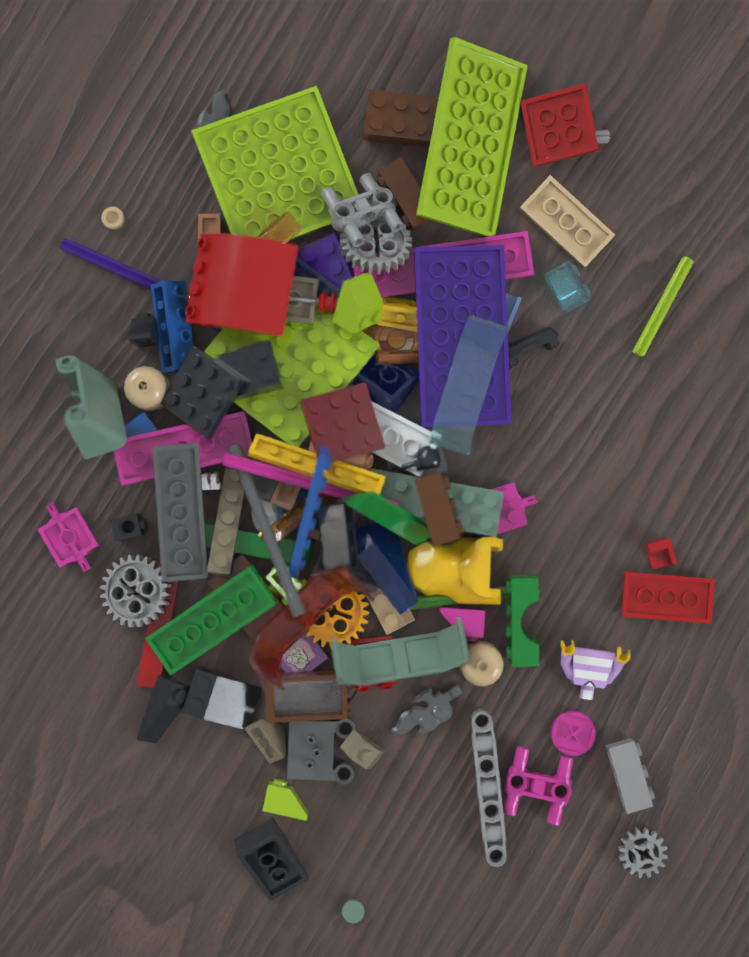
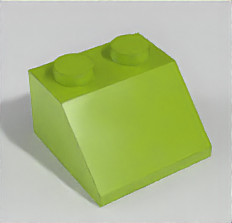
M366 272L346 280L341 288L332 322L353 334L377 324L382 317L381 310L384 303L372 274Z

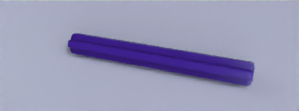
M64 238L60 245L63 251L150 290L152 284L161 282L152 276L67 238Z

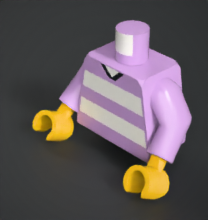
M571 640L570 646H565L564 641L560 642L562 669L566 677L573 684L581 685L580 698L593 700L594 688H605L606 685L611 684L621 672L624 664L630 660V650L626 654H621V647L617 648V656L615 657V653L611 651L575 647L573 640Z

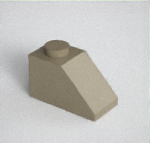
M355 729L340 746L351 760L366 770L371 769L385 752L383 748Z

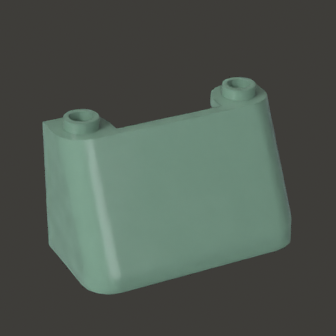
M70 355L56 359L57 369L68 384L74 401L76 402L81 399V404L67 410L65 420L66 426L84 459L86 460L122 448L127 441L118 389L114 381L75 356Z

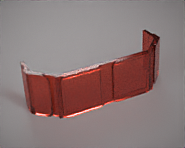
M344 566L330 568L324 572L320 570L298 591L306 613L293 618L288 604L281 608L255 636L256 641L249 658L250 665L276 687L285 691L286 688L278 679L283 654L341 595L362 592L373 602L375 599L370 594L371 591Z

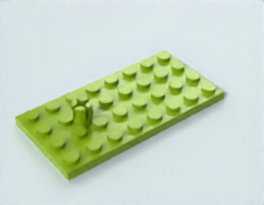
M456 37L450 39L417 216L483 237L495 236L528 65Z

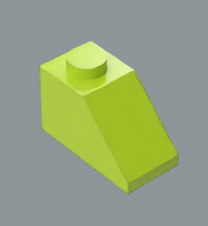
M282 779L269 781L262 811L307 821L308 811L292 785H287V781Z

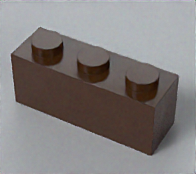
M402 157L379 169L377 181L380 187L387 188L392 192V201L395 204V209L399 208L402 213L400 219L406 225V228L410 226L411 230L414 231L429 222L430 219L416 215L421 188Z
M442 472L414 479L433 546L461 539L460 534L464 533L461 520H456L454 511H457L454 497L450 498L447 491L451 489L448 476H443Z

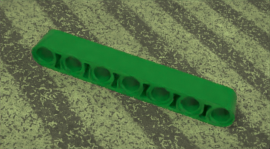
M204 523L205 545L211 548L215 525ZM243 530L237 531L234 552L271 559L262 534ZM275 537L285 562L290 563L296 541ZM314 544L309 545L308 551L303 550L302 557L306 558L304 566H310Z

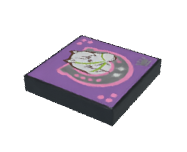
M301 623L267 649L284 672L313 671L330 658L319 642L313 643L314 636L306 638L309 630L302 631L300 629L304 623Z

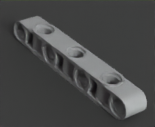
M477 709L471 715V736L482 840L487 862L493 867H500L505 863L507 855L495 733L491 715L485 709ZM481 714L486 715L488 718L486 724L482 726L477 725L475 722L477 716ZM483 760L492 761L490 769L483 770L480 768ZM488 805H495L497 807L494 814L489 815L485 813ZM493 850L501 851V856L498 859L490 858V853Z

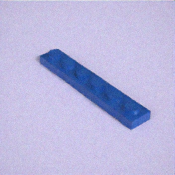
M320 447L288 570L293 578L297 577L298 570L303 571L306 558L302 557L303 550L308 551L311 538L307 537L308 531L314 530L316 518L312 517L314 510L319 511L322 498L318 497L319 490L324 491L327 477H323L324 470H329L332 462V456H328L329 447Z

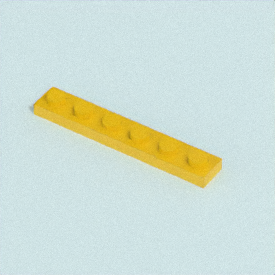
M257 433L248 452L249 457L313 478L317 462L314 452ZM341 461L331 463L330 469H325L323 477H327L326 483L359 494L374 491L380 495L386 478L380 474Z

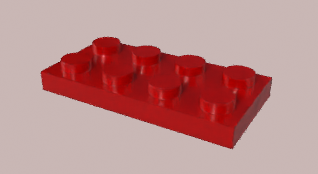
M624 572L621 616L711 624L715 579Z

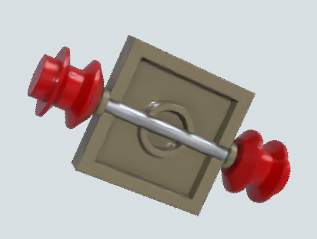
M293 276L285 322L313 325L316 307H318L321 314L325 310H330L331 315H333L339 297H335V292H333L332 296H327L325 291L317 297L319 279Z

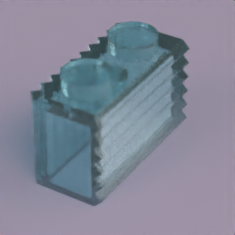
M569 261L543 276L564 315L590 301L589 296L591 295L585 283L581 284L578 278L580 273L574 264L571 265Z

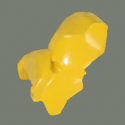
M497 537L461 538L450 544L433 546L432 542L426 541L408 553L407 583L426 596L444 595L459 604L501 605V590L490 589L491 551H502L503 539H498Z

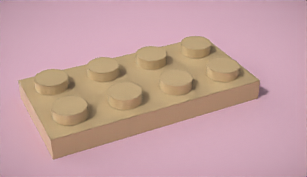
M551 175L519 208L583 268L615 236L609 228Z

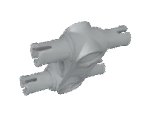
M366 173L360 178V183L366 190L365 193L341 201L332 187H327L321 192V197L329 207L328 213L332 218V227L337 231L345 233L353 247L361 245L365 239L357 228L359 226L383 218L392 232H397L403 227V222L395 212L392 192L387 188L378 186L371 173Z

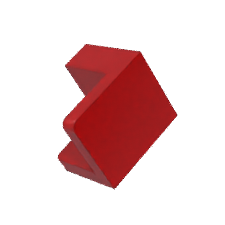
M670 538L644 544L652 569L677 564Z

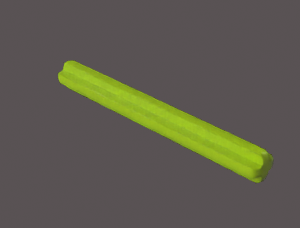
M684 256L678 264L633 349V353L637 356L643 357L647 352L693 265L692 259Z

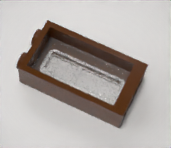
M335 670L264 673L266 723L347 719V712H351V700L347 698L346 690H350V685L337 684Z

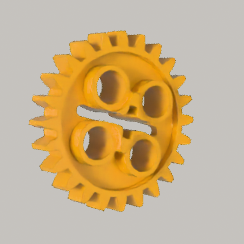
M315 583L316 587L311 590L314 595L311 598L312 603L305 609L306 613L302 614L303 617L297 619L299 623H305L300 629L302 631L309 630L306 638L314 636V644L321 640L322 648L327 643H330L332 649L331 642L333 637H336L337 643L343 644V641H346L351 645V637L359 639L356 634L357 631L364 633L361 624H368V621L363 619V616H368L369 612L363 610V608L369 605L367 602H361L365 598V594L358 595L359 589ZM324 593L332 596V600L328 604H322L319 601L320 596ZM346 599L353 602L352 609L348 611L341 608V603ZM317 605L327 610H332L333 607H336L338 613L350 615L352 619H346L339 615H334L333 618H330L328 612L316 610L314 606ZM318 614L325 617L324 624L320 626L313 623V618ZM344 621L347 624L346 630L343 632L336 631L334 629L335 623Z

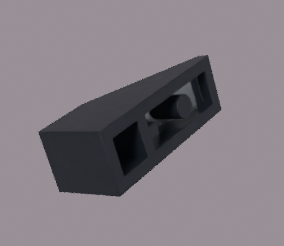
M150 313L138 314V318L131 320L127 335L128 341L138 348L157 346L155 316H151Z
M158 675L137 740L151 743L158 742L182 711L190 689L189 685L175 678Z

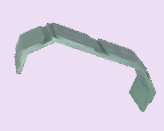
M457 617L456 624L435 633L356 646L337 643L336 637H333L331 642L337 684L371 685L404 678L438 674L450 671L455 667H460L470 661L463 621L460 617Z

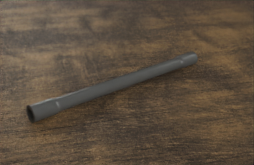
M240 444L227 448L229 454L245 458ZM236 469L286 594V600L293 618L306 613L299 593L296 591L251 474Z

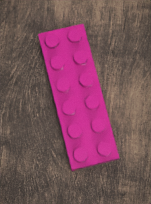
M245 411L225 415L211 439H206L188 424L127 437L125 445L114 450L121 485L125 486L155 479L152 446L199 443L200 468L223 463L224 455L228 453L227 448L236 444H240L245 458L249 457L248 452L252 441Z

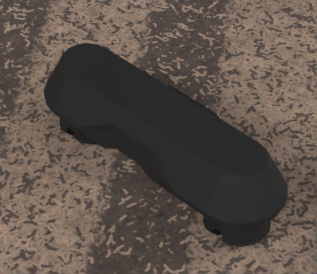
M546 327L508 344L509 368H513L512 364L516 367L519 363L517 356L526 353L532 347H539L545 344L547 350H553V346L557 348L559 346L557 340L559 333L552 327Z

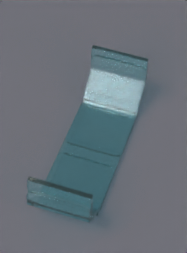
M473 315L468 316L435 416L429 444L467 456L472 453L473 449L470 448L473 433L498 353L506 334L510 331L509 327Z

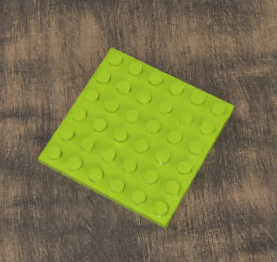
M317 86L191 130L230 234L285 242L332 225V218L328 213L329 207L321 197L323 189L332 187L341 201L358 195Z
M318 307L315 309L313 325L285 322L283 337L253 335L233 329H222L204 351L215 359L250 344L266 340L271 341L283 389L233 401V403L285 443L299 448L309 437L300 400L348 387L380 347L379 343L363 331L353 334L333 323L334 313L331 315L330 310H325L321 314Z

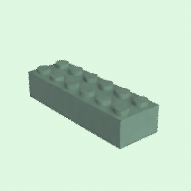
M370 468L371 472L386 477L380 496L399 502L400 508L426 523L414 479L421 477ZM450 483L451 489L447 491L450 498L454 497L457 511H454L456 520H461L463 530L465 532L497 537L505 493Z

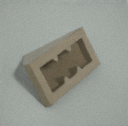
M258 720L244 728L269 764L285 758V725Z

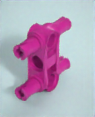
M517 746L513 765H510L506 775L504 790L507 795L503 813L516 816L520 796H529L549 801L551 804L547 823L560 825L563 807L568 804L572 794L570 774L574 759L561 755L557 775L554 776L533 772L526 769L530 749ZM521 776V784L513 786L511 784L512 777ZM559 785L566 787V791L562 795L555 794V788Z

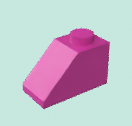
M439 607L440 613L451 625L456 624L457 617L461 618L466 641H478V637L483 638L484 609Z

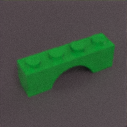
M509 574V581H505V592L509 594V603H506L505 610L506 616H510V625H506V638H510V647H506V660H510L512 667H539L538 641L527 635L521 628L523 612L529 605L539 601V578L537 574Z

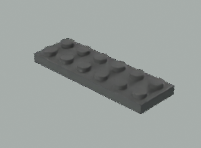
M199 443L152 446L162 582L208 578Z

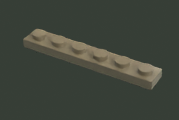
M226 466L207 573L230 577L245 490L237 470Z

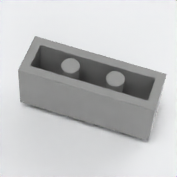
M629 738L605 745L624 811L629 814L653 807L652 800L655 797L652 787L647 786L645 778L649 776L645 764L641 765L639 756H642V751L639 743H635L633 739Z

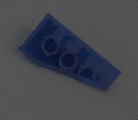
M373 354L351 383L353 385L366 383L371 401L394 413L406 401L419 380V373L406 364L377 365L375 355Z
M379 523L362 526L355 531L358 559L401 615L416 604L418 598L406 565L399 537L396 533Z

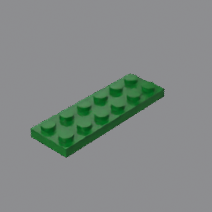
M251 565L145 639L171 676L276 605L278 601L257 570Z

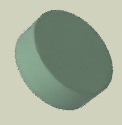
M349 899L344 903L342 915L347 922L357 923L364 917L365 909L361 901Z

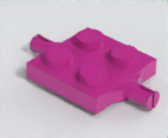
M514 482L491 489L505 493L497 535L528 525L525 507L537 504L535 495L521 498Z
M54 502L47 505L46 508L52 519L37 530L59 568L70 562L77 561L83 572L91 569L85 556L89 551L100 545L79 508L75 507L66 513H59Z

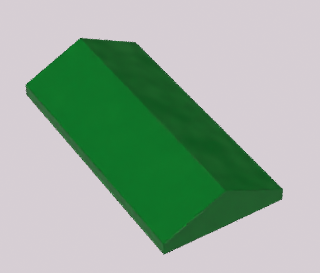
M374 491L342 497V502L417 546L431 537L427 523Z

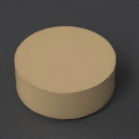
M117 207L106 208L101 216L103 224L110 230L121 228L125 221L123 212Z

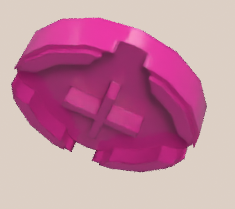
M579 711L561 713L551 726L553 744L560 752L568 756H578L585 753L592 747L595 741L596 730L593 722L587 715Z

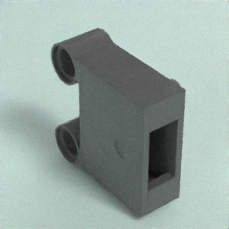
M347 716V719L289 722L287 779L337 781L343 785L350 783L354 777L353 765L348 761H341L335 767L333 766L334 736L337 733L340 738L347 739L354 729L356 730L355 721ZM348 722L351 724L352 730L348 733H343L339 728L340 724ZM342 767L350 770V775L346 778L338 774V770Z

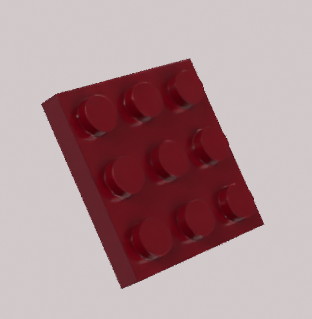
M366 383L300 400L317 459L321 446L330 448L328 456H332L331 463L385 448Z

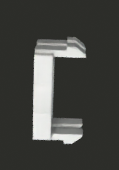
M204 472L202 474V490L222 488V481H219V472H213V474Z

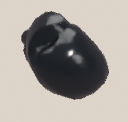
M430 445L423 446L418 450V455H414V461L401 464L403 470L416 467L417 471L436 469L441 464L440 454L437 449L431 448Z

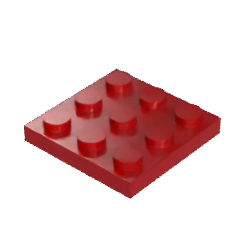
M585 83L520 101L534 167L599 151L588 89Z

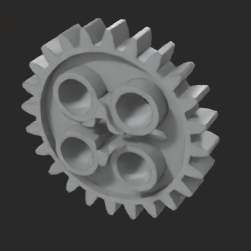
M383 218L357 227L365 238L364 242L357 247H353L345 233L340 234L341 255L346 256V262L352 261L353 268L359 265L361 272L367 268L369 274L376 270L378 275H380L383 269L389 273L390 267L398 270V264L403 266L405 260L409 259V254L412 251V237H410V230H406V225L403 224L401 230L392 232ZM373 229H376L377 232V247L379 257H376L375 255V239L373 238Z
M128 555V560L121 557L120 564L118 562L112 563L114 570H106L110 576L102 577L107 583L100 586L101 589L105 590V593L100 595V597L106 598L107 601L102 606L110 607L106 613L114 614L113 621L120 620V625L128 623V627H135V625L143 627L144 623L146 625L152 624L151 618L153 620L159 619L157 612L165 613L162 605H169L165 597L172 595L166 592V589L170 588L171 584L162 582L161 567L157 568L158 561L151 562V557L143 559V555H137L136 558L134 555ZM133 570H135L137 574L136 579L134 581L131 579V572ZM122 578H123V580L125 581V583H127V585H125V584H123V583L121 582V579H122ZM150 583L153 585V592L151 594L147 590ZM120 588H122L124 591V595L121 599L118 596V591ZM137 601H139L141 605L139 612L135 610V604Z

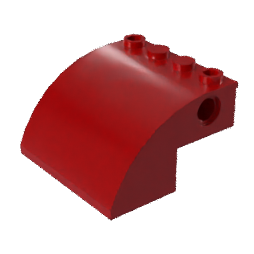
M201 234L197 242L198 252L193 265L194 275L189 288L190 298L185 311V323L206 328L233 329L253 335L283 337L298 246L244 235Z

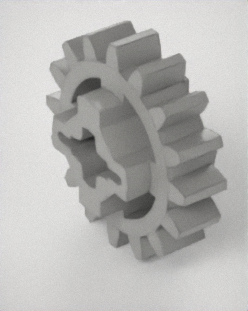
M644 827L643 832L635 828V834L633 835L628 831L627 835L629 838H621L624 846H618V850L623 852L618 858L620 861H624L622 864L624 869L629 868L628 872L631 875L637 871L639 878L642 877L643 873L650 878L651 871L658 874L657 867H665L662 859H668V856L663 853L668 848L666 845L661 844L664 839L661 836L657 837V832L654 830L649 834L647 827ZM643 838L642 841L634 842V841H636V840H638V839ZM654 843L657 847V856L653 853ZM636 849L642 851L646 850L649 856L644 854L640 855ZM629 850L633 853L632 861H630L628 856Z

